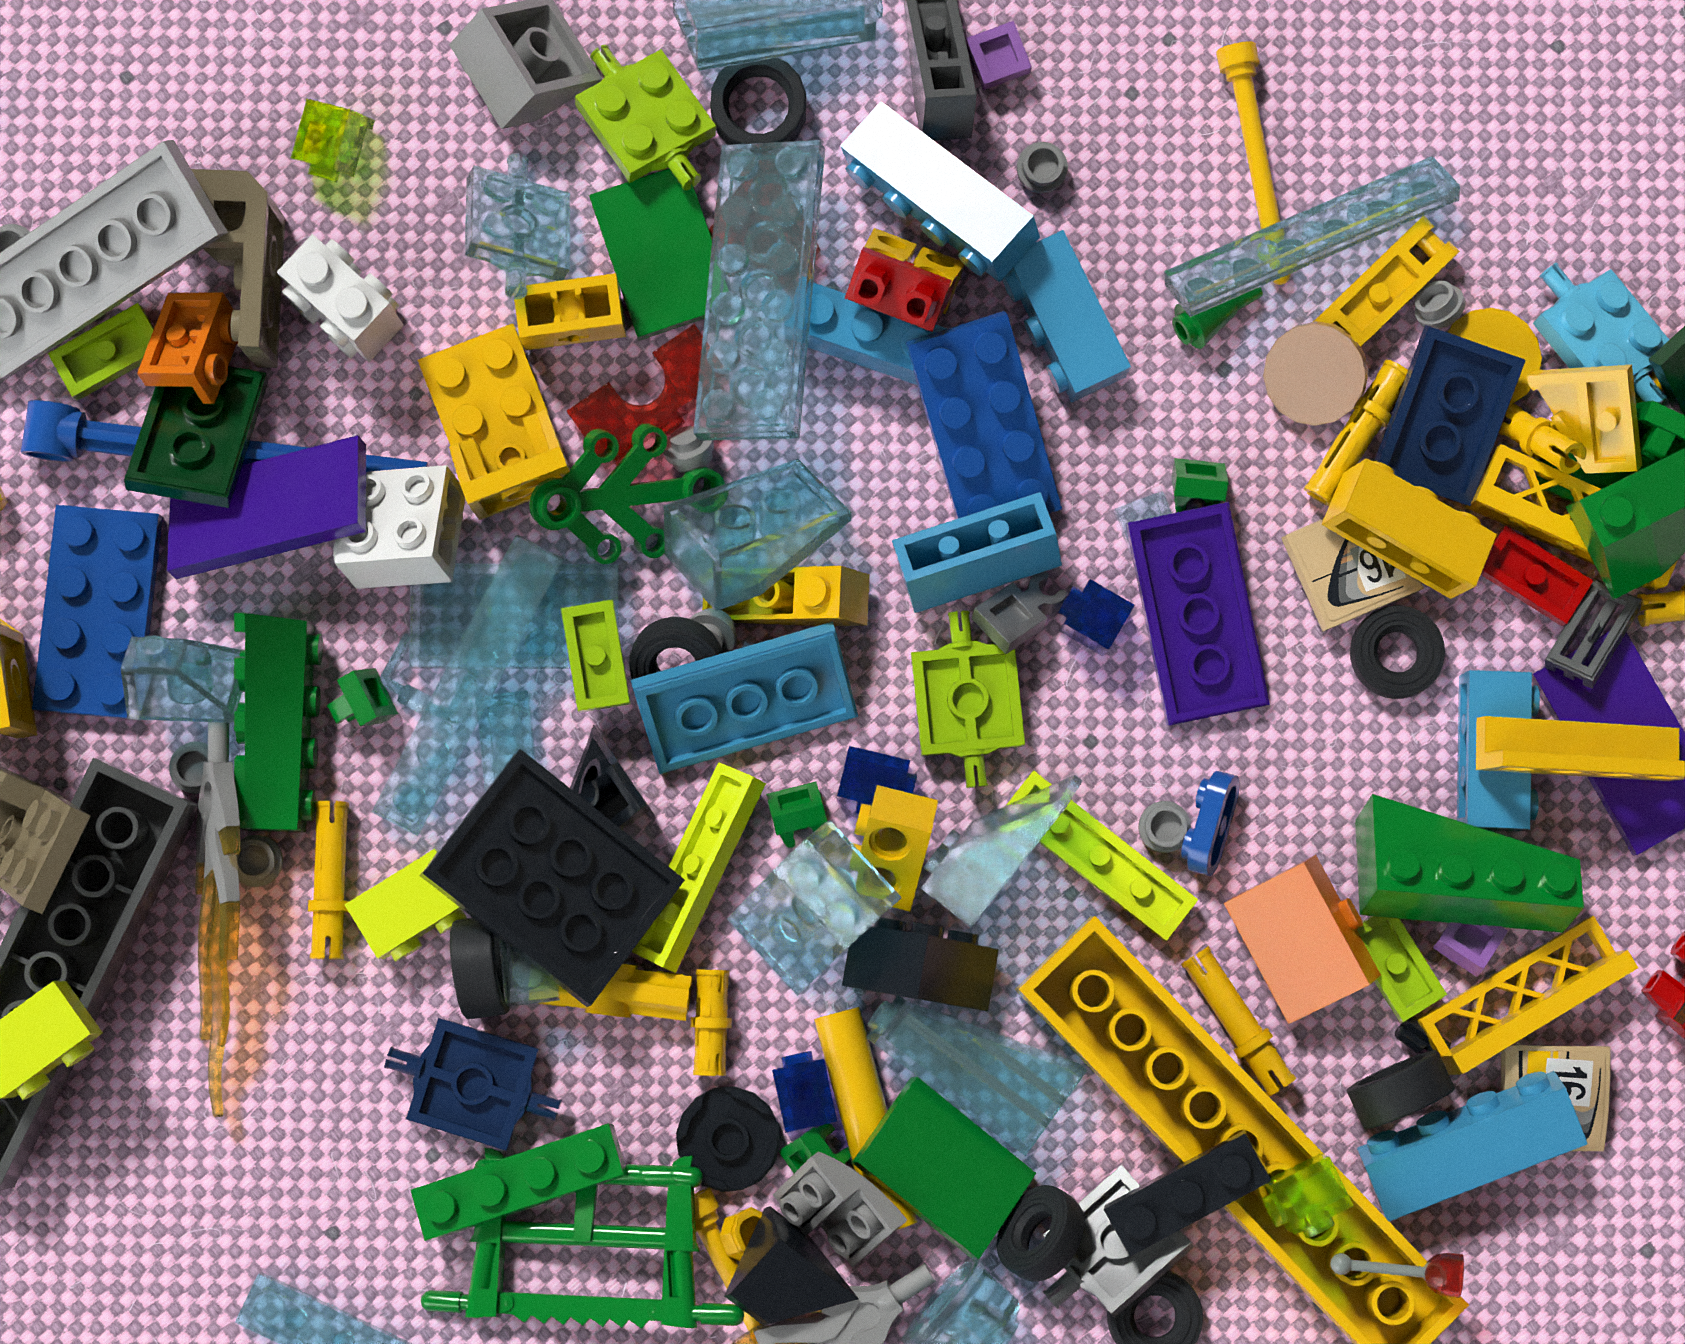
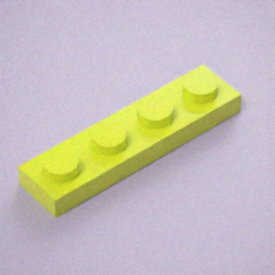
M718 762L669 864V867L684 878L685 881L632 950L633 953L674 973L677 972L766 783Z
M1034 770L1001 811L1004 816L1163 941L1169 939L1198 901L1186 889Z

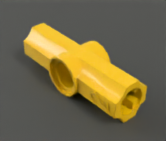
M622 964L594 1003L586 1007L533 966L529 1002L559 1007L585 1008V1013L631 1018V1015L634 1014L687 1021L692 976L664 971L637 970V965Z

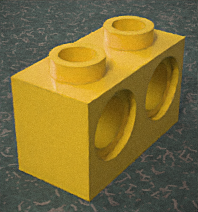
M879 785L876 786L872 806L861 803L854 834L864 836L862 845L851 843L844 872L854 876L849 897L911 911L932 833L938 800Z

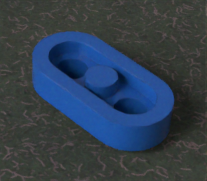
M1215 771L1210 779L1204 778L1201 781L1196 795V808L1200 809L1194 829H1188L1181 850L1182 858L1187 859L1189 871L1212 876L1218 868L1238 800L1240 788L1238 776Z

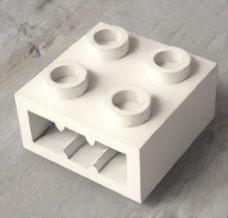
M312 234L277 271L278 275L287 285L282 294L312 325L321 319L323 323L320 328L329 336L330 341L350 359L358 352L365 360L370 362L404 326L395 312L400 305L391 297L393 295L391 291L371 273L364 279L361 278L362 271L353 263L355 260L337 242L330 239L324 245Z
M443 465L366 472V532L337 539L333 547V557L337 568L342 571L356 589L447 583L453 581L465 496L459 481L449 467Z

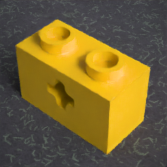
M616 273L513 287L519 339L525 350L626 337L621 292Z

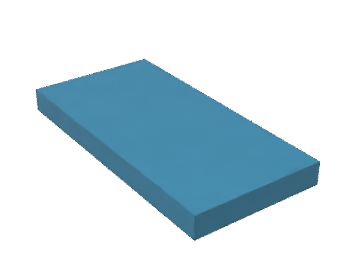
M833 622L631 680L659 775L859 717Z

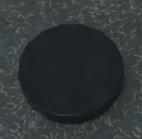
M736 1086L713 1088L697 1096L682 1113L676 1131L679 1157L694 1156L692 1167H697L701 1170L703 1174L701 1185L720 1192L743 1190L760 1182L774 1166L781 1145L779 1123L770 1105L756 1093Z

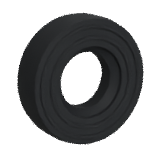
M1388 606L1373 612L1358 625L1351 640L1350 660L1357 678L1367 689L1385 698L1404 699L1423 692L1434 683L1444 664L1445 646L1439 628L1426 614L1408 606ZM1389 633H1403L1410 637L1416 646V661L1407 671L1393 672L1384 667L1379 660V643Z
M683 617L659 619L645 627L633 644L629 659L631 678L636 679L660 672L657 656L665 649L674 647L684 649L694 657L695 661L722 654L721 645L715 635L699 622Z
M1051 1185L1037 1186L1025 1192L998 1231L996 1247L1002 1264L1018 1277L1031 1282L1044 1281L1059 1273L1073 1258L1082 1240L1084 1214L1081 1206L1072 1196ZM1052 1216L1051 1226L1044 1240L1037 1247L1029 1250L1030 1239L1037 1226L1043 1220Z
M1168 1270L1115 1318L1107 1310V1323L1110 1334L1116 1344H1196L1202 1330L1203 1310L1194 1288L1180 1275ZM1149 1296H1162L1168 1299L1175 1310L1173 1327L1168 1333L1160 1337L1144 1335L1135 1324L1134 1314L1136 1307L1143 1299Z

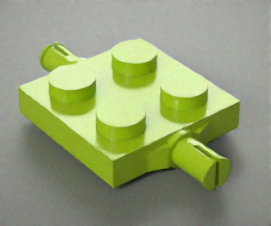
M601 45V51L597 47L591 53L590 58L602 72L604 78L596 85L575 95V106L629 183L651 171L670 168L682 185L683 190L691 189V184L695 187L702 177L697 173L687 156L694 147L716 136V125L662 49L634 64L621 66L608 45Z
M963 610L960 612L962 631L959 630L958 611L948 613L951 643L937 650L911 652V664L921 757L949 754L964 758L966 788H975L974 767H976L978 787L988 786L984 755H988L997 749L1024 747L1025 737L1015 649L1005 654L996 644L988 645L972 641L970 611Z

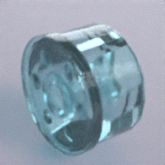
M973 1257L960 1266L929 1298L907 1327L901 1342L903 1344H1007L1018 1328L1019 1323L1016 1318L1020 1311L1019 1299L984 1268V1263L977 1257Z

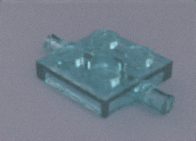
M519 153L512 154L507 158V175L473 165L466 178L465 256L489 262L506 272L505 294L511 298L514 293V299H522L527 295V276H540L561 281L565 279L570 270V193L530 182L528 179L529 160L525 155L520 159Z

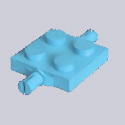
M1554 263L1547 268L1539 277L1548 285L1558 300L1554 306L1541 313L1532 324L1569 368L1632 365L1635 393L1643 402L1653 400L1659 404L1667 398V395L1660 390L1648 375L1652 370L1648 359L1670 339L1612 269L1589 283L1575 286L1558 266V263Z

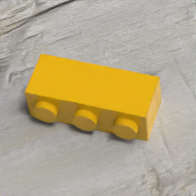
M1367 458L1342 474L1321 524L1449 599L1476 587L1497 535L1482 526L1480 520L1474 515L1451 508L1439 501L1437 495L1431 490L1414 486L1396 476L1394 470L1388 465L1378 461H1371Z

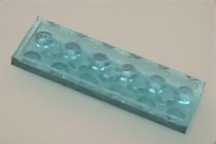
M820 140L722 145L693 434L700 441L800 438L825 148Z

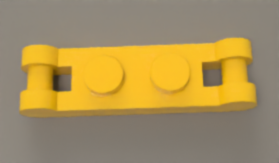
M1422 216L1314 321L1339 326L1362 347L1460 251L1450 241L1445 244L1432 231L1435 226L1425 216ZM1416 245L1430 258L1424 265L1409 252Z

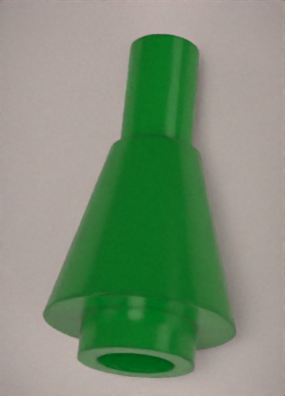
M1251 279L1228 293L1222 292L1176 304L1174 308L1175 317L1172 319L1176 335L1184 344H1191L1197 349H1202L1237 314L1238 310L1263 296L1261 286L1256 280Z

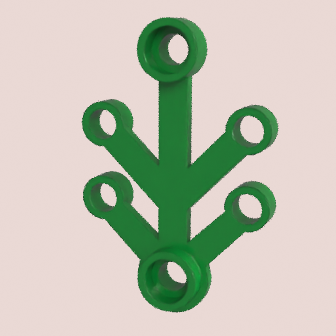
M642 424L634 430L631 440L633 447L599 488L583 489L602 463L612 461L619 451L618 440L613 434L603 429L590 431L583 441L584 453L570 468V472L565 474L563 478L553 477L546 479L533 490L529 501V509L535 522L548 530L567 528L586 545V551L592 559L600 564L607 565L619 558L622 550L621 542L608 531L598 530L581 513L602 510L634 539V545L640 553L649 558H659L664 555L669 547L667 533L655 525L648 524L630 506L685 500V502L699 510H711L717 507L723 500L726 485L719 473L706 466L691 469L682 478L631 484L652 458L660 456L667 447L665 432L652 424ZM654 432L655 443L652 447L645 449L643 445L645 437L649 433ZM601 438H606L607 447L605 451L601 454H596L595 445L597 441ZM702 477L704 480L703 488L700 492L694 494L693 486ZM558 494L560 497L558 507L548 511V501L553 495ZM656 533L658 537L656 545L651 549H647V538L651 534ZM608 539L610 541L609 550L603 555H598L597 549L599 544L603 540Z

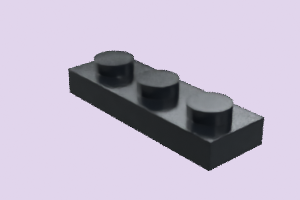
M1243 1130L1104 1205L1103 1210L1131 1257L1272 1181V1177L1248 1134Z

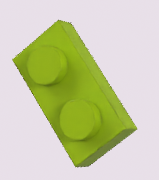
M136 303L50 351L48 355L71 396L78 401L139 367L154 327L143 307Z
M613 599L561 608L578 712L583 713L631 704Z
M1370 916L1362 921L1363 926L1358 928L1357 931L1381 974L1374 982L1399 1022H1405L1447 995L1399 918Z

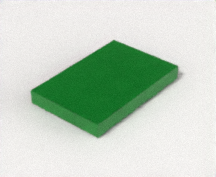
M670 168L638 178L631 183L626 182L589 195L638 341L735 309L692 184L691 189L683 190L680 182Z
M917 1076L911 1077L852 1161L856 1167L971 1259H980L1036 1175V1172Z

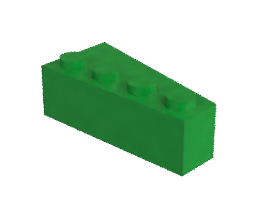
M1375 794L1370 796L1355 820L1359 915L1563 933L1584 909L1580 859Z

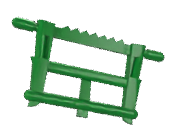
M485 1148L486 1158L478 1160L474 1168L506 1157L496 1149ZM694 1156L678 1158L673 1162L672 1166L625 1164L628 1176L603 1184L668 1187L665 1227L594 1225L598 1186L576 1193L574 1224L506 1221L507 1216L475 1226L474 1233L469 1241L477 1242L469 1294H464L462 1291L429 1290L422 1295L420 1300L421 1306L430 1312L462 1313L465 1310V1317L468 1318L502 1316V1314H512L524 1323L531 1316L543 1324H546L553 1317L562 1325H565L572 1318L582 1326L589 1319H592L602 1327L611 1320L623 1328L630 1320L643 1329L649 1321H661V1325L697 1328V1322H701L702 1325L737 1326L744 1320V1311L735 1304L702 1303V1305H696L693 1252H700V1249L696 1242L694 1188L702 1183L703 1174L697 1167H692ZM505 1243L664 1250L662 1299L503 1292Z

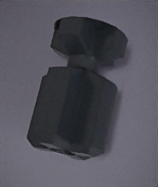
M1413 1016L1402 1022L1395 1030V1037L1417 1054L1424 1049L1427 1052L1433 1051L1428 1036L1418 1023L1417 1017ZM1443 1038L1448 1048H1450L1451 1042Z

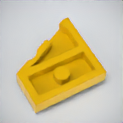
M1632 365L1533 370L1527 375L1528 384L1531 389L1539 391L1553 413L1550 419L1555 423L1554 425L1557 430L1585 446V460L1574 455L1578 463L1582 465L1581 468L1585 474L1633 472L1640 469L1642 459Z

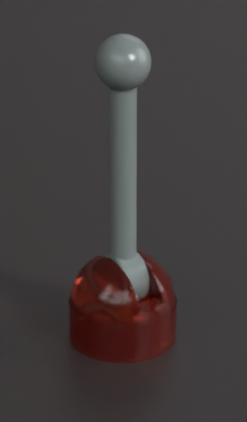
M1344 1253L1334 1255L1330 1262L1331 1269L1338 1275H1345L1349 1271L1421 1277L1425 1279L1427 1286L1436 1294L1460 1298L1462 1294L1464 1279L1463 1254H1436L1427 1261L1424 1267L1351 1260Z

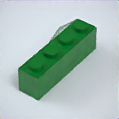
M234 613V632H245V650H242L240 655L234 658V679H238L240 692H245V702L238 703L237 710L234 711L236 741L238 744H245V755H236L234 760V781L240 821L238 829L242 831L306 833L307 821H314L316 812L315 790H308L309 769H316L318 763L317 738H310L311 717H318L320 713L321 693L319 686H313L314 665H321L323 638L321 634H315V626L305 620L250 613Z

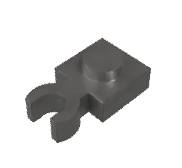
M1046 571L1033 575L1026 591L1022 592L1012 582L974 609L972 620L1005 654H1008L1044 629L1047 620L1045 615L1054 614L1063 606L1067 595L1064 589L1052 596L1045 595L1040 591L1046 586L1049 577Z

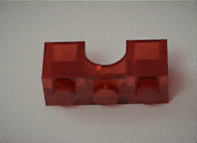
M695 324L652 352L654 363L665 378L663 391L657 399L645 405L630 404L624 401L610 382H608L566 411L570 421L583 439L594 429H603L617 438L619 443L618 454L612 461L601 464L605 470L613 464L617 466L633 447L631 441L632 434L638 426L647 423L662 429L668 437L685 424L683 416L698 406L705 411L716 405L728 394L725 388L731 384L730 373ZM654 432L649 433L645 437L643 444L655 436ZM601 438L597 441L595 445L596 454H601L605 451L607 447L606 438Z

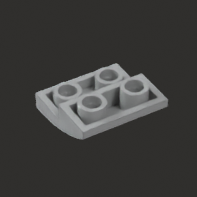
M819 1151L810 1157L773 1194L780 1204L784 1217L791 1224L797 1226L805 1236L818 1226H821L827 1234L828 1241L834 1251L845 1257L852 1267L869 1255L907 1221L900 1210L865 1177L835 1158Z

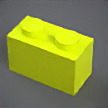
M431 850L345 904V907L377 959H386L391 955L395 962L400 961L422 947L418 939L435 927L440 934L445 933L451 929L454 921L467 918L459 906L419 876L439 850Z
M52 981L0 1019L1 1099L13 1098L17 1095L22 1100L28 1099L50 1083L46 1075L61 1063H64L69 1068L95 1050L90 1042L103 1034V1032L67 981Z

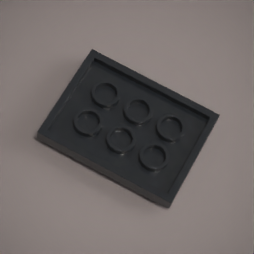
M521 749L514 753L419 875L586 1007L594 1003L685 881L684 878Z

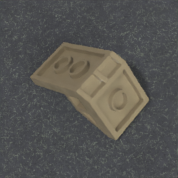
M191 169L228 232L203 250L221 266H234V286L236 290H241L240 310H233L231 315L232 340L238 341V347L256 367L278 368L282 279L277 271L283 266L285 217L268 192L248 171Z
M1 766L0 888L23 907L43 914L91 815L53 790Z

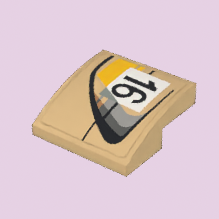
M1323 519L1281 537L1323 632L1424 589L1422 583L1321 525Z
M1511 1045L1501 1051V1091L1516 1086V1082L1527 1074L1534 1072H1545L1547 1074L1555 1071L1567 1089L1588 1143L1572 1151H1604L1610 1096L1611 1065L1609 1046Z

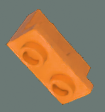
M223 292L167 294L137 372L145 386L193 387L203 404L215 403L220 387L227 379L228 365L235 346L238 344V341H233L231 337V315L234 309Z

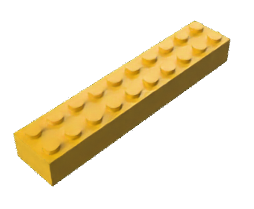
M1096 916L1089 917L1015 988L1016 992L1181 1164L1241 1131H1246L1270 1173L1272 1181L1223 1208L1353 1344H1431L1469 1306L1445 1279L1439 1285H1430L1421 1277L1349 1271L1345 1275H1338L1333 1272L1330 1262L1332 1257L1338 1253L1348 1255L1351 1260L1424 1267L1428 1261Z

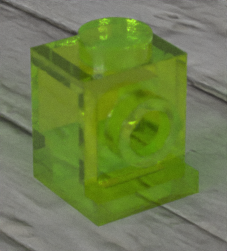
M306 99L291 158L309 165L307 174L322 180L337 183L339 174L354 177L367 129H373L375 120L351 109Z

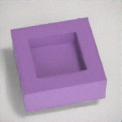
M1014 21L966 38L967 50L983 90L1031 73L1032 66Z
M1450 922L1433 949L1478 977L1508 930L1500 926H1480Z

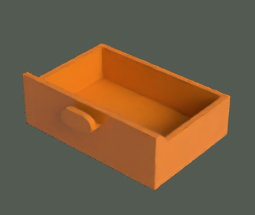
M1316 854L1224 902L1230 917L1288 1024L1371 985L1381 976L1357 931L1358 928L1363 926L1360 915L1349 898L1340 900Z

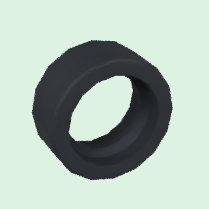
M750 53L733 59L718 73L711 88V117L716 125L717 134L731 149L747 156L767 157L784 151L798 138L806 122V91L800 75L788 62L771 54ZM752 77H767L776 81L785 90L789 101L788 113L783 123L775 130L764 134L749 133L741 129L732 120L729 112V98L734 88L742 81Z
M474 918L454 921L450 931V957L454 988L461 1013L466 1019L507 1014L511 1005V975L506 943Z
M1433 1050L1410 1057L1377 1071L1356 1082L1346 1091L1362 1126L1365 1129H1369L1417 1112L1448 1096L1455 1090V1087L1439 1052Z

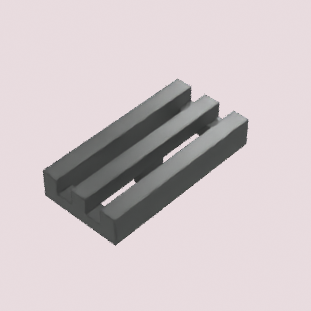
M1594 579L1547 655L1545 668L1554 672L1558 668L1564 671L1565 677L1574 680L1575 677L1583 680L1584 686L1593 689L1640 611L1642 599L1628 593L1612 599L1605 583ZM1600 596L1608 598L1572 659L1565 657L1564 655ZM1619 604L1624 605L1625 607L1588 667L1583 665Z

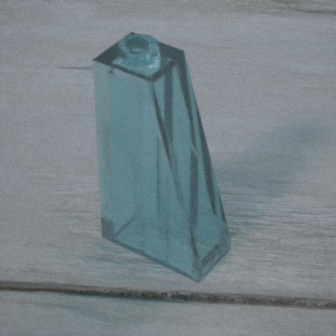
M672 0L674 16L698 71L875 41L876 19L882 18L883 15L882 0Z
M896 996L892 1003L887 1000L884 1001L868 1022V1027L872 1029L866 1037L869 1041L1024 1156L1028 1154L1088 1071L1082 1065L1066 1056L900 996Z

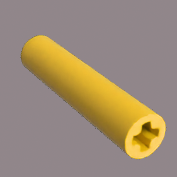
M860 1007L814 1019L852 1161L888 1111ZM853 1164L854 1170L876 1186L906 1217L907 1221L898 1229L918 1222L913 1211Z

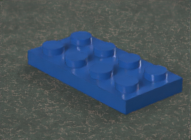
M1002 311L905 342L956 519L1039 492L1042 494L1048 513L1062 510L1008 314Z
M56 505L32 710L140 720L163 517L160 514Z

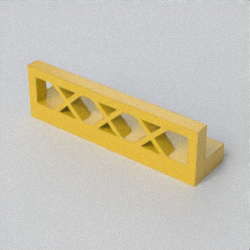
M1502 444L1497 446L1485 476L1477 488L1471 506L1466 505L1465 508L1595 565L1576 526L1570 520L1569 513L1561 516L1550 511L1542 491L1560 485L1571 491L1576 502L1600 490V488L1565 474ZM1504 461L1523 469L1530 489L1512 494L1494 486ZM1536 475L1549 480V482L1539 485ZM1533 495L1537 505L1523 498ZM1677 561L1661 577L1642 585V587L1650 591H1656L1667 586Z
M1493 716L1478 717L1476 720V770L1657 781L1685 779V761L1679 760V728Z
M1589 916L1422 1016L1417 1021L1428 1036L1432 1049L1439 1052L1448 1074L1460 1075L1638 969V966L1628 950L1615 952L1596 918ZM1587 932L1602 958L1587 967L1569 963L1568 958L1572 941ZM1560 948L1558 959L1547 957ZM1536 962L1556 967L1552 987L1544 993L1524 988L1528 969ZM1566 970L1576 972V974L1564 980ZM1517 974L1515 986L1503 983ZM1493 988L1513 993L1508 1015L1501 1019L1481 1015L1485 993ZM1522 996L1533 998V1000L1520 1007ZM1474 1000L1471 1012L1460 1009ZM1450 1014L1468 1018L1469 1023L1465 1041L1449 1050L1435 1023ZM1479 1022L1490 1024L1476 1033Z

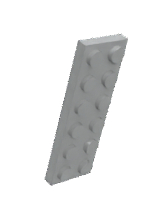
M174 140L161 142L0 253V383L228 233Z

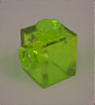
M1321 1153L1273 1176L1272 1181L1265 1184L1269 1195L1262 1198L1267 1213L1276 1227L1284 1224L1287 1231L1295 1235L1303 1231L1306 1238L1331 1228L1335 1224L1332 1216L1354 1206L1330 1157Z

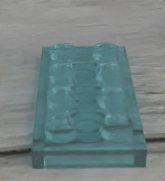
M455 563L452 582L411 585L409 667L412 669H571L561 608L613 599L619 629L620 566L619 564Z

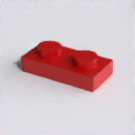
M1506 525L1498 532L1481 573L1483 577L1560 626L1568 623L1593 583L1592 579Z

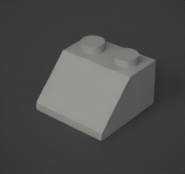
M523 0L482 8L449 44L461 63L463 70L471 79L487 105L489 112L501 129L537 121L574 99L575 95L602 80V77L554 0Z

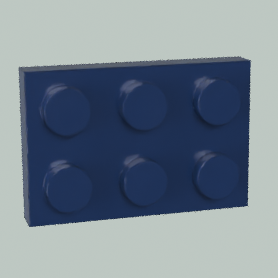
M1425 325L1375 461L1388 465L1394 470L1396 476L1414 486L1427 488L1436 495L1471 506L1526 360Z

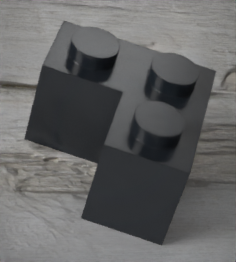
M875 917L874 927L852 923L842 986L988 1012L999 949L978 945L980 935L948 930L947 938H943L944 927L913 922L912 932L905 931L906 922L882 917Z

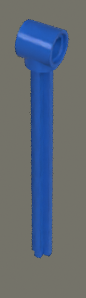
M31 400L28 401L21 454L59 462H71L73 457L80 458L83 451L132 457L141 427L89 421L85 412H80V409L77 407L51 401ZM250 440L243 465L310 447ZM366 454V472L428 466V462Z

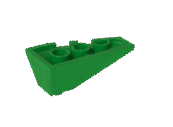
M1685 448L1566 506L1612 599H1616L1661 577L1685 553Z

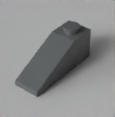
M904 0L914 106L919 130L933 141L972 138L977 93L957 0Z

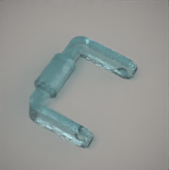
M405 633L381 674L380 680L382 685L399 695L397 702L423 716L430 712L443 720L453 719L477 679L479 672L471 668L448 709L434 702L435 698L409 684L404 686L391 679L413 640L412 635Z

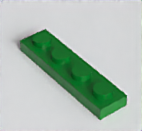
M607 1123L411 1189L410 1191L424 1241L431 1242L628 1176L614 1125Z

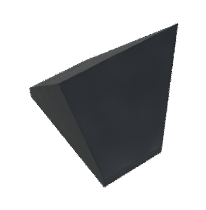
M593 725L570 789L618 827L624 829L649 812L651 808Z
M771 1206L764 1208L762 1216L754 1229L724 1297L763 1326L859 1299L809 1235L805 1236L797 1226L791 1224Z

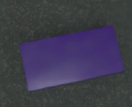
M359 435L244 464L242 465L229 508L170 498L167 571L175 579H180L366 532V444Z
M1229 502L1125 523L1166 725L1170 726L1270 705Z
M1610 631L1599 637L1583 665L1587 667L1590 665ZM1627 632L1593 689L1584 686L1583 680L1575 677L1574 680L1565 677L1564 671L1558 668L1554 672L1543 667L1532 674V682L1534 686H1538L1540 696L1554 720L1679 728V760L1685 761V732ZM1577 649L1565 655V657L1572 659ZM1588 777L1632 856L1646 851L1685 829V779L1657 781Z

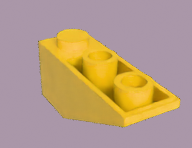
M844 566L704 569L702 610L708 608L722 610L731 617L734 623L819 626L833 622L834 626H867L870 574Z

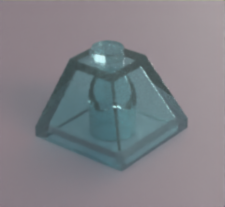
M155 635L131 637L121 666L127 719L234 723V711L237 710L242 692L239 690L238 679H234V658L239 656L242 650L189 639L163 638Z

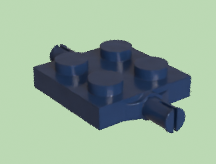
M438 1018L431 1042L421 1056L391 1046L387 1056L405 1061L407 1064L386 1059L384 1065L385 1069L388 1068L414 1076V1095L406 1120L505 1151L509 1150L516 1125L525 1112L545 1117L555 1122L559 1112L541 1107L539 1104L560 1109L562 1103L561 1099L558 1100L532 1091V1074L540 1048L444 1018Z

